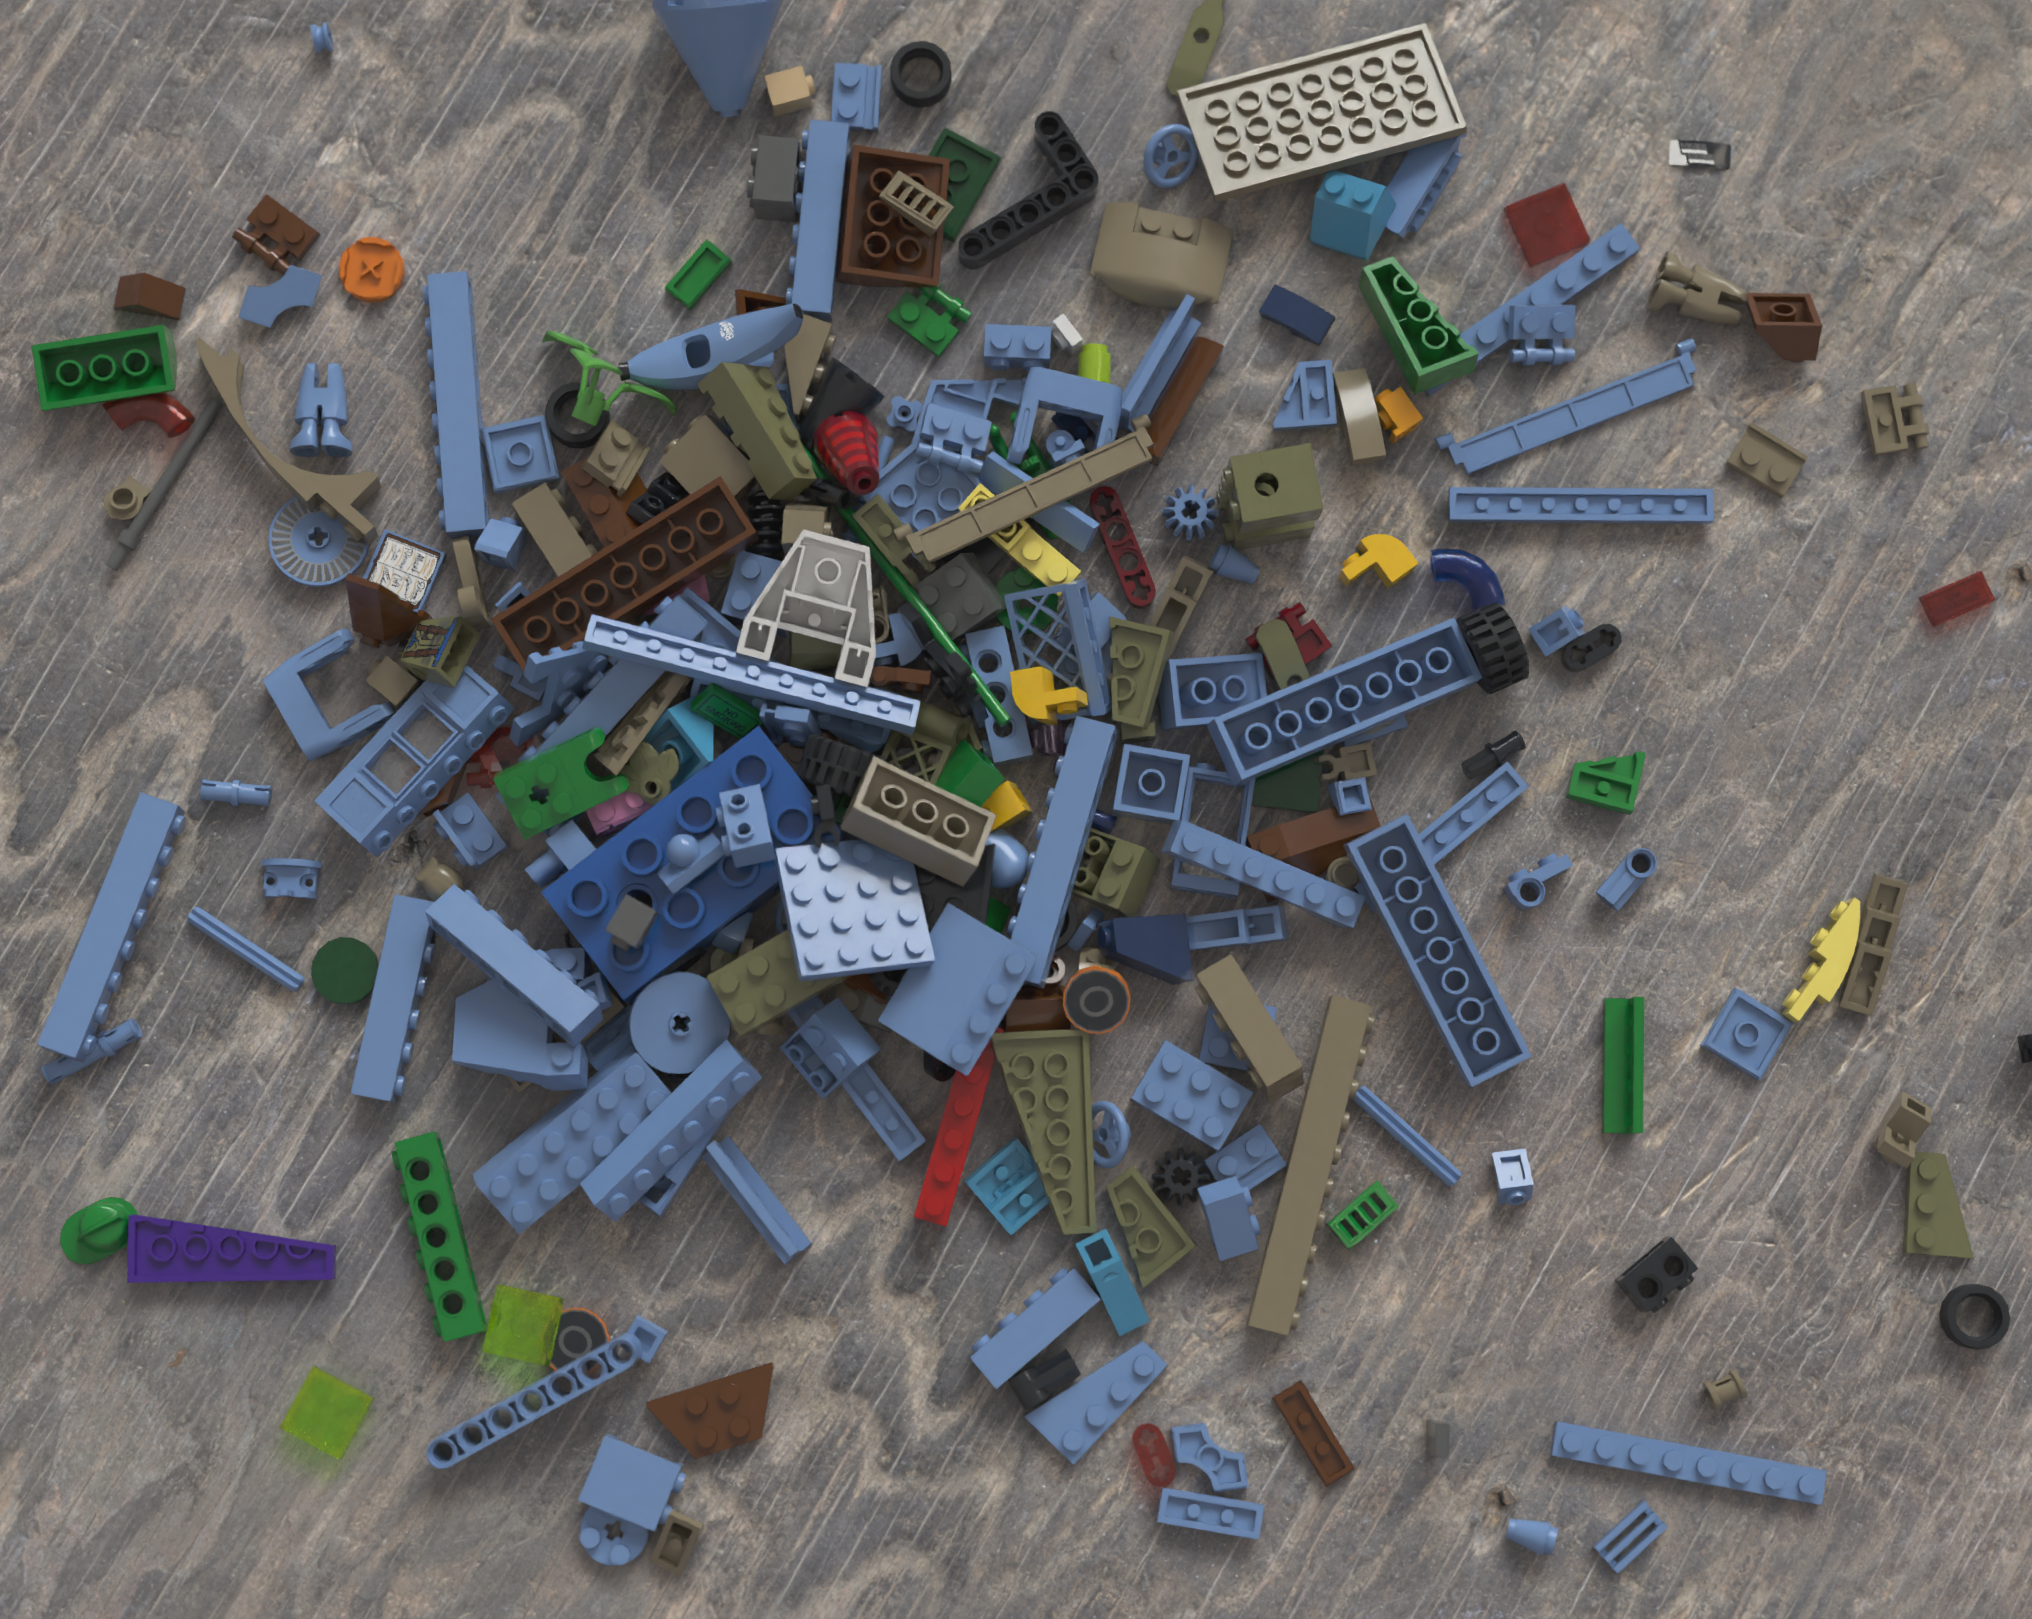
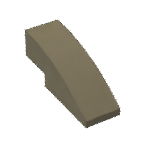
M1366 368L1333 373L1343 436L1346 437L1351 466L1383 461L1386 457V450Z
M1186 555L1183 556L1149 626L1170 630L1174 633L1167 660L1170 659L1214 572L1209 566Z

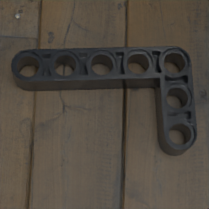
M1053 111L1041 113L1035 120L1034 129L1036 144L1058 178L964 234L959 241L958 252L960 263L965 268L976 270L1095 198L1098 191V173L1058 113ZM1047 125L1053 126L1057 129V132L1053 135H1045L1041 132V128ZM1063 152H1069L1075 158L1070 162H1063L1058 158V155ZM1079 179H1087L1092 183V186L1087 189H1081L1077 187L1075 182ZM1058 195L1065 202L1062 205L1054 206L1048 202V198ZM1025 212H1031L1037 216V219L1031 223H1026L1020 219V216ZM997 229H1005L1009 232V236L1005 239H997L992 233ZM975 245L982 251L977 256H969L964 250L968 246Z

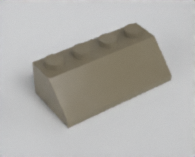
M873 756L849 804L840 829L964 887L978 867L996 814Z

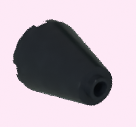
M832 357L826 366L799 429V432L803 434L801 442L814 450L813 437L815 431L825 419L832 415L835 418L842 416V412L845 411L858 412L866 416L881 403L885 395L869 382L867 383L853 370Z

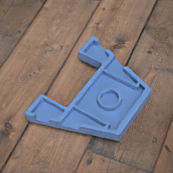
M999 378L987 381H973V379L931 380L912 443L919 438L925 408L928 403L987 420L993 401L1018 408L1026 378H1022V380ZM950 447L955 453L959 454L960 449ZM971 453V458L975 459L976 454ZM972 472L977 478L979 477L978 473ZM987 488L992 494H994L995 496L997 495L992 490Z
M584 641L573 643V649L562 651L559 647L549 650L548 653L550 655L541 656L538 652L528 655L524 676L531 684L547 676L548 679L542 704L513 719L509 738L517 747L522 745L565 713L563 710L575 696L582 699L590 690L586 684L598 671L603 674L605 673L609 655L582 649Z

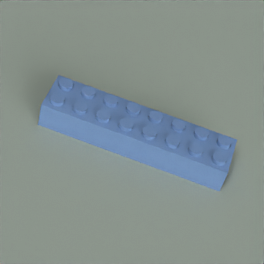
M1452 618L1215 717L1207 727L1234 787L1470 688L1481 680L1482 676L1455 618Z
M1402 815L1343 845L1465 1085L1473 1087L1532 1057L1409 815Z

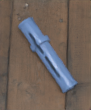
M130 1018L114 1029L107 1032L103 1030L97 1033L94 1051L90 1056L85 1057L84 1062L62 1056L41 1066L42 1073L50 1085H54L65 1077L76 1073L107 1055L112 1057L117 1054L118 1049L142 1038L141 1028L134 1018Z

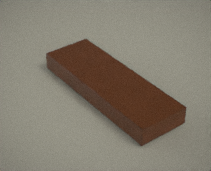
M1302 1380L1297 1381L1271 1397L1325 1487L1355 1470Z

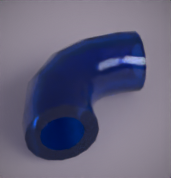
M1438 548L1430 550V566L1434 582L1455 581L1463 585L1469 592L1473 610L1493 602L1498 603L1501 607L1506 605L1505 596L1497 574L1482 558L1462 549Z

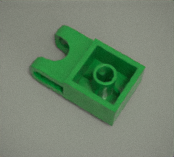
M593 727L495 774L493 780L524 840L623 793L629 787L630 783L622 773H618L617 776L612 774L599 777L593 775L587 768V755L601 747L604 743L605 733L601 727ZM538 785L540 789L547 788L549 790L544 799L533 795L535 791L534 786Z

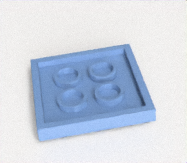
M923 438L915 440L879 471V483L875 490L866 495H859L867 503L875 495L880 494L903 524L908 523L913 533L961 512L958 507L981 483L971 471L967 470L966 473L956 471L954 466L941 462L937 465L927 462V458L915 455L919 442L931 445V441ZM942 445L944 450L954 452L949 446ZM912 553L911 556H912V557L917 561V563L920 565L918 559H917V558L914 556V554Z

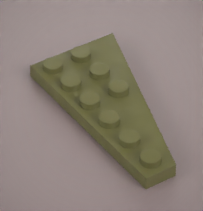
M1081 1029L993 1033L989 1041L1060 1234L1097 1233L1089 1033Z

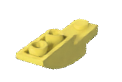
M980 483L958 509L963 511L995 495ZM1024 520L988 536L1008 556L1046 587L1069 583L1077 580L1082 574L1081 570L1032 530L1030 525ZM1062 592L1054 593L1059 598L1063 596Z
M1855 897L1847 900L1845 903L1841 900L1829 915L1833 920L1826 929L1821 927L1812 937L1810 943L1813 947L1808 954L1817 960L1818 963L1812 962L1801 977L1805 980L1798 991L1793 989L1782 1003L1786 1008L1781 1015L1791 1022L1799 1021L1814 1000L1821 1005L1830 1002L1840 987L1848 971L1858 939L1860 901Z

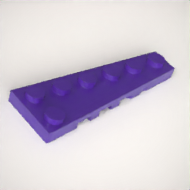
M129 1215L127 1283L336 1280V1245L155 1217Z

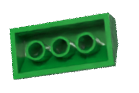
M165 325L31 345L41 411L43 412L175 391L177 357L173 332Z

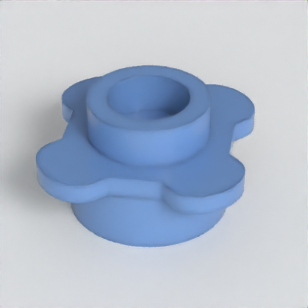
M901 396L894 397L891 400V414L886 418L888 426L891 428L897 427L907 432H914L918 424V415L923 408L922 404L919 401H906ZM906 411L908 415L903 417L901 415L902 412Z

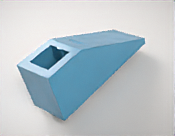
M1103 1229L1075 1243L1074 1245L1118 1335L1122 1336L1150 1322L1107 1229Z

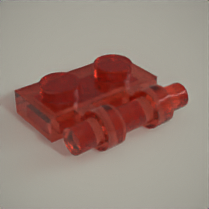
M512 727L497 728L488 737L483 746L476 750L467 760L468 764H480V772L467 773V785H480L481 789L492 788V785H496L493 780L494 776L500 772L492 771V763L510 762V766L520 762L518 759L531 745L535 747L534 736L517 747L509 738Z

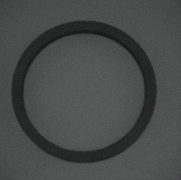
M704 946L693 950L672 964L659 976L673 972L690 960L676 971L685 972L706 954L707 950Z

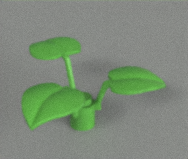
M546 331L542 342L557 341L574 346L576 349L571 348L570 352L583 367L580 391L577 396L578 400L571 416L596 426L602 410L609 411L611 404L623 392L650 395L665 404L673 416H675L677 408L669 398L648 387L626 381L606 401H603L605 394L595 390L601 369L612 371L620 376L623 372L603 359L594 358L591 353L597 356L598 352L587 344L560 332ZM595 368L590 382V386L588 387L587 380L589 369Z

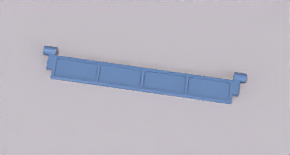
M1690 338L1676 344L1679 357L1462 442L1455 443L1451 432L1435 438L1437 448L1439 450L1447 448L1454 466L1462 464L1468 475L1693 387L1694 384L1690 374L1697 370L1690 352L1696 350L1695 342Z

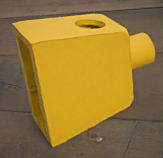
M1006 781L998 786L981 807L996 814L990 833L997 829H1006L1033 813L1017 784Z

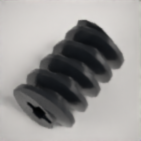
M764 490L748 497V503L754 507L747 510V515L753 519L750 520V523L757 532L759 541L747 547L744 551L783 561L784 558L777 556V552L784 551L782 544L778 543V539H782V531L779 530V526H783V518L779 516L780 513H784L786 506L780 504L781 500L769 499Z

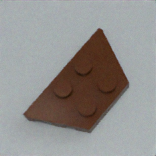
M773 1362L647 1401L646 1405L695 1459L762 1438L774 1365Z

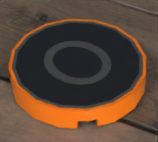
M1093 965L1080 969L1070 977L1064 989L1063 1007L1067 1018L1075 1027L1087 1033L1102 1034L1114 1030L1124 1022L1130 1009L1131 994L1127 982L1118 972Z
M569 1308L558 1312L548 1321L542 1333L541 1348L545 1360L556 1371L610 1341L606 1323L598 1314L586 1308ZM595 1360L587 1362L589 1372L595 1371L600 1366Z

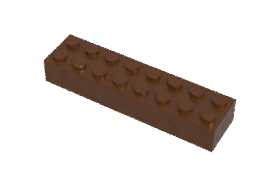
M720 476L491 618V621L524 672L528 655L536 652L541 656L550 655L548 653L549 650L559 647L562 651L573 649V643L584 641L591 614L627 623L661 602L666 596L669 597L759 541V537Z

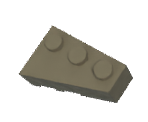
M793 499L789 502L783 513L781 543L785 556L803 529L833 537L832 523H830L831 505H819L811 500Z

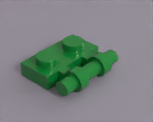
M940 284L938 287H917L922 291L919 298L917 299L907 291L888 314L887 320L939 359L959 334V330L951 325V322L957 317L966 324L973 313L964 307V302L959 298L955 297L953 299L941 290ZM932 300L946 309L942 316H939L927 307Z

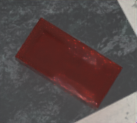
M1981 570L1921 596L1919 600L1934 628L1995 601V598Z

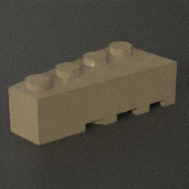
M1232 954L1196 974L1199 985L1195 987L1197 995L1204 1005L1209 1003L1215 1013L1212 1015L1214 1022L1221 1033L1226 1032L1232 1041L1230 1046L1239 1061L1243 1060L1249 1070L1247 1073L1257 1089L1261 1090L1268 1104L1273 1103L1303 1085V1067Z

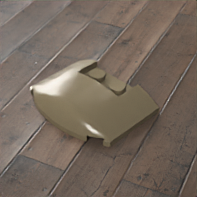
M1133 202L1106 203L1090 276L1096 280L1098 275L1110 286L1109 291L1149 307L1178 310L1186 294L1195 298L1194 305L1211 300V305L1218 303L1233 230L1203 217L1202 221L1141 208L1139 203Z

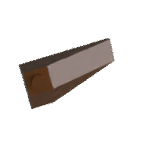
M349 573L347 574L346 587L352 628L361 637L360 642L376 649H379L380 644L392 647L402 640L410 638L420 621L433 619L430 614L422 610H418L417 614L414 613V604L398 598L399 595L383 585Z
M1370 799L1372 810L1339 816L1336 807H1332L1248 835L1246 847L1318 877L1327 870L1332 861L1342 858L1347 854L1343 845L1381 825ZM1264 893L1267 903L1278 899L1274 896Z

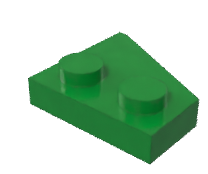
M1635 752L1634 755L1616 758V756L1607 757L1597 762L1585 761L1575 763L1572 767L1566 798L1631 815L1634 810L1646 752Z

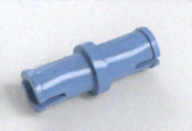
M203 779L200 790L201 801L230 802L231 806H239L240 803L269 807L272 797L271 785L242 784L241 780H233L231 783Z

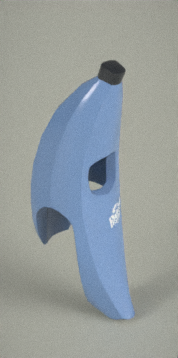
M792 303L729 317L681 334L639 353L628 362L619 363L618 369L623 372L620 380H633L644 386L666 390H698L700 388L697 384L721 362L769 368L774 363L773 352L798 334L803 322V311L798 304Z

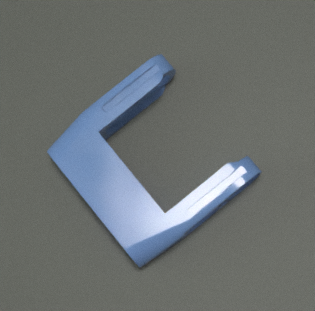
M1029 368L1019 401L1007 462L1021 464L1023 455L1029 448L1037 407L1099 422L1093 450L1115 441L1120 420L1122 388L1047 368Z
M347 628L327 636L287 659L263 679L267 690L310 762L349 746L384 726L396 713L392 703L387 702L381 705H372L333 728L329 725L303 678L347 653L349 647L355 643L353 635Z

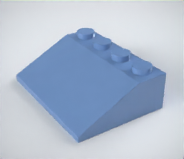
M947 903L929 933L935 957L933 965L914 967L907 970L878 1021L934 1057L968 1076L1033 968L1038 956L950 903Z

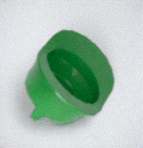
M108 1197L74 1213L66 1220L61 1229L60 1243L63 1252L72 1261L78 1264L89 1265L128 1246L129 1215H138L136 1209L131 1203L122 1198Z

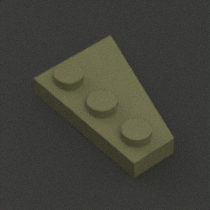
M1109 617V628L1112 630L1110 658L1113 661V679L1111 680L1112 720L1117 723L1147 730L1174 633L1162 628Z

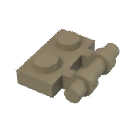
M1916 383L1904 385L1905 397L1898 398L1896 385L1863 390L1860 393L1873 457L1905 452L1909 449L1907 438H1913L1915 450L1929 447L1926 436L1929 434L1928 424L1924 423L1921 407L1924 405L1922 395H1918ZM1903 409L1908 411L1909 426H1904L1901 413Z

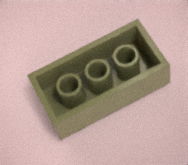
M788 929L711 973L707 978L739 1036H748L852 975L799 981Z

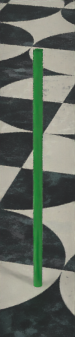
M802 443L806 455L811 460L817 479H828L834 485ZM834 506L864 546L870 547V555L906 602L909 601L922 615L935 641L949 655L956 651L971 667L973 674L969 677L971 679L974 678L977 683L976 694H980L985 707L1000 727L1007 725L1011 721V717L898 568L893 567L852 516L855 511L851 506L846 510Z

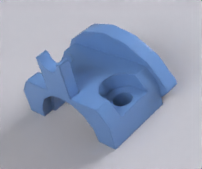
M290 858L262 859V867H265L263 897H296L317 900L318 875L322 862ZM270 879H274L273 885H269ZM309 880H313L311 887L307 886Z

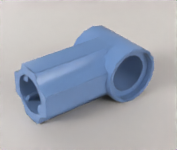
M1645 848L1630 851L1595 893L1605 904L1615 911H1619L1646 878L1654 873L1657 867L1656 856L1652 851ZM1635 855H1640L1646 860L1647 868L1645 872L1638 873L1632 868L1631 862Z

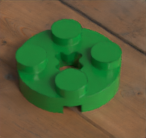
M1022 567L1003 576L996 585V589L1004 602V595L1046 587ZM1052 593L1044 604L1057 613L1059 597ZM1044 595L1036 596L1035 598L1040 601ZM1015 600L1017 613L1028 620L1037 606L1034 605L1031 609L1024 607L1021 610L1018 608L1020 601ZM1006 609L996 616V619L1001 626H1004L1007 631L1012 633ZM1040 610L1032 624L1044 631L1053 622L1054 618ZM1020 623L1021 630L1023 629L1024 625ZM1028 629L1025 634L1028 635V634H1032V633H1033V634H1036V633H1034L1033 631H1031L1030 629Z

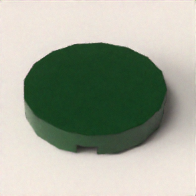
M339 937L328 941L317 951L312 961L311 977L315 988L324 998L337 1004L351 1005L364 1000L373 991L379 961L375 952L366 943L355 938Z

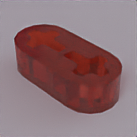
M1148 1422L1142 1423L1135 1428L1132 1435L1133 1445L1147 1480L1152 1485L1157 1487L1167 1486L1174 1480L1176 1470L1164 1436L1156 1425ZM1144 1429H1148L1150 1433L1156 1432L1157 1438L1153 1440L1156 1452L1151 1454L1145 1444L1138 1443V1439L1142 1437L1141 1431ZM1158 1456L1163 1466L1168 1465L1170 1469L1165 1473L1166 1479L1161 1481L1158 1476L1152 1477L1150 1473L1155 1469L1152 1458Z

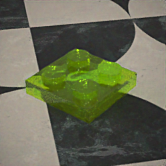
M497 1284L482 1352L550 1366L565 1298Z
M313 1366L279 1428L341 1460L375 1397L325 1370Z

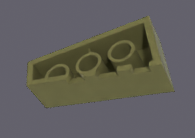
M721 362L697 384L703 394L709 392L716 405L712 409L719 419L725 418L734 433L730 438L735 446L739 447L750 457L746 463L769 499L792 501L817 480L811 460L806 455L799 439V433L787 412V406L780 396L774 376L768 367Z

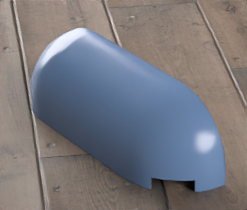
M1467 133L1409 150L1387 186L1389 193L1396 203V207L1385 226L1389 231L1405 238L1409 231L1416 233L1420 229L1460 163L1462 154L1457 152L1461 137H1466Z

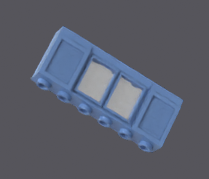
M465 665L455 688L425 681L314 801L362 846L378 858L384 850L391 846L395 838L406 826L414 821L418 813L429 801L437 796L441 788L453 775L460 771L464 763L476 750L483 746L499 725L506 721L515 708L467 665Z

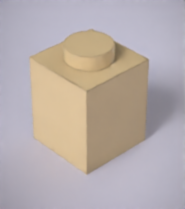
M802 66L764 76L775 117L812 107L811 95H815L816 91L812 76H805Z

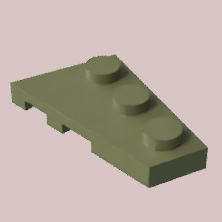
M1915 1151L1914 1160L1907 1168L1903 1253L1974 1259L1946 1155Z
M1132 1165L1106 1186L1129 1245L1128 1248L1132 1259H1134L1143 1288L1197 1246L1135 1165Z

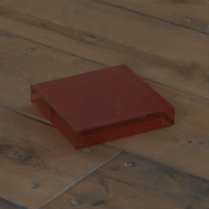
M1565 182L1507 205L1504 208V212L1529 268L1588 245L1591 241Z

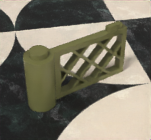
M906 696V697L911 698V699L919 700V699L914 698V697H912V696ZM919 700L921 702L913 735L893 730L881 757L889 764L903 770L901 764L917 757L921 772L914 774V776L920 779L924 778L925 781L935 785L959 742L962 739H966L969 732V720ZM901 736L911 739L914 751L898 757L896 747ZM918 743H921L925 746L920 748ZM934 749L943 752L938 764L930 768L926 767L923 754Z

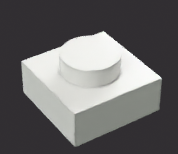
M1064 313L1053 320V333L1051 336L1061 350L1066 348L1071 355L1080 350L1083 338Z

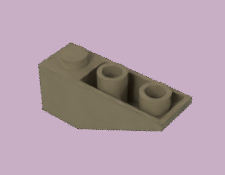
M803 314V322L798 334L784 345L793 412L796 422L799 423L803 414L806 415L813 399L811 392L814 384L819 385L826 367L822 365L825 354L831 355L837 336L833 335L831 323Z

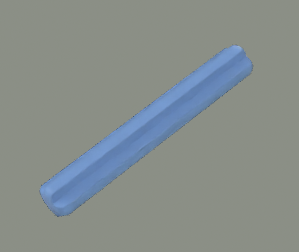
M195 907L189 913L187 921L289 990L297 992L303 985L305 978L203 909Z
M1362 1086L1356 1091L1353 1101L1446 1185L1453 1186L1460 1179L1462 1173L1366 1086Z

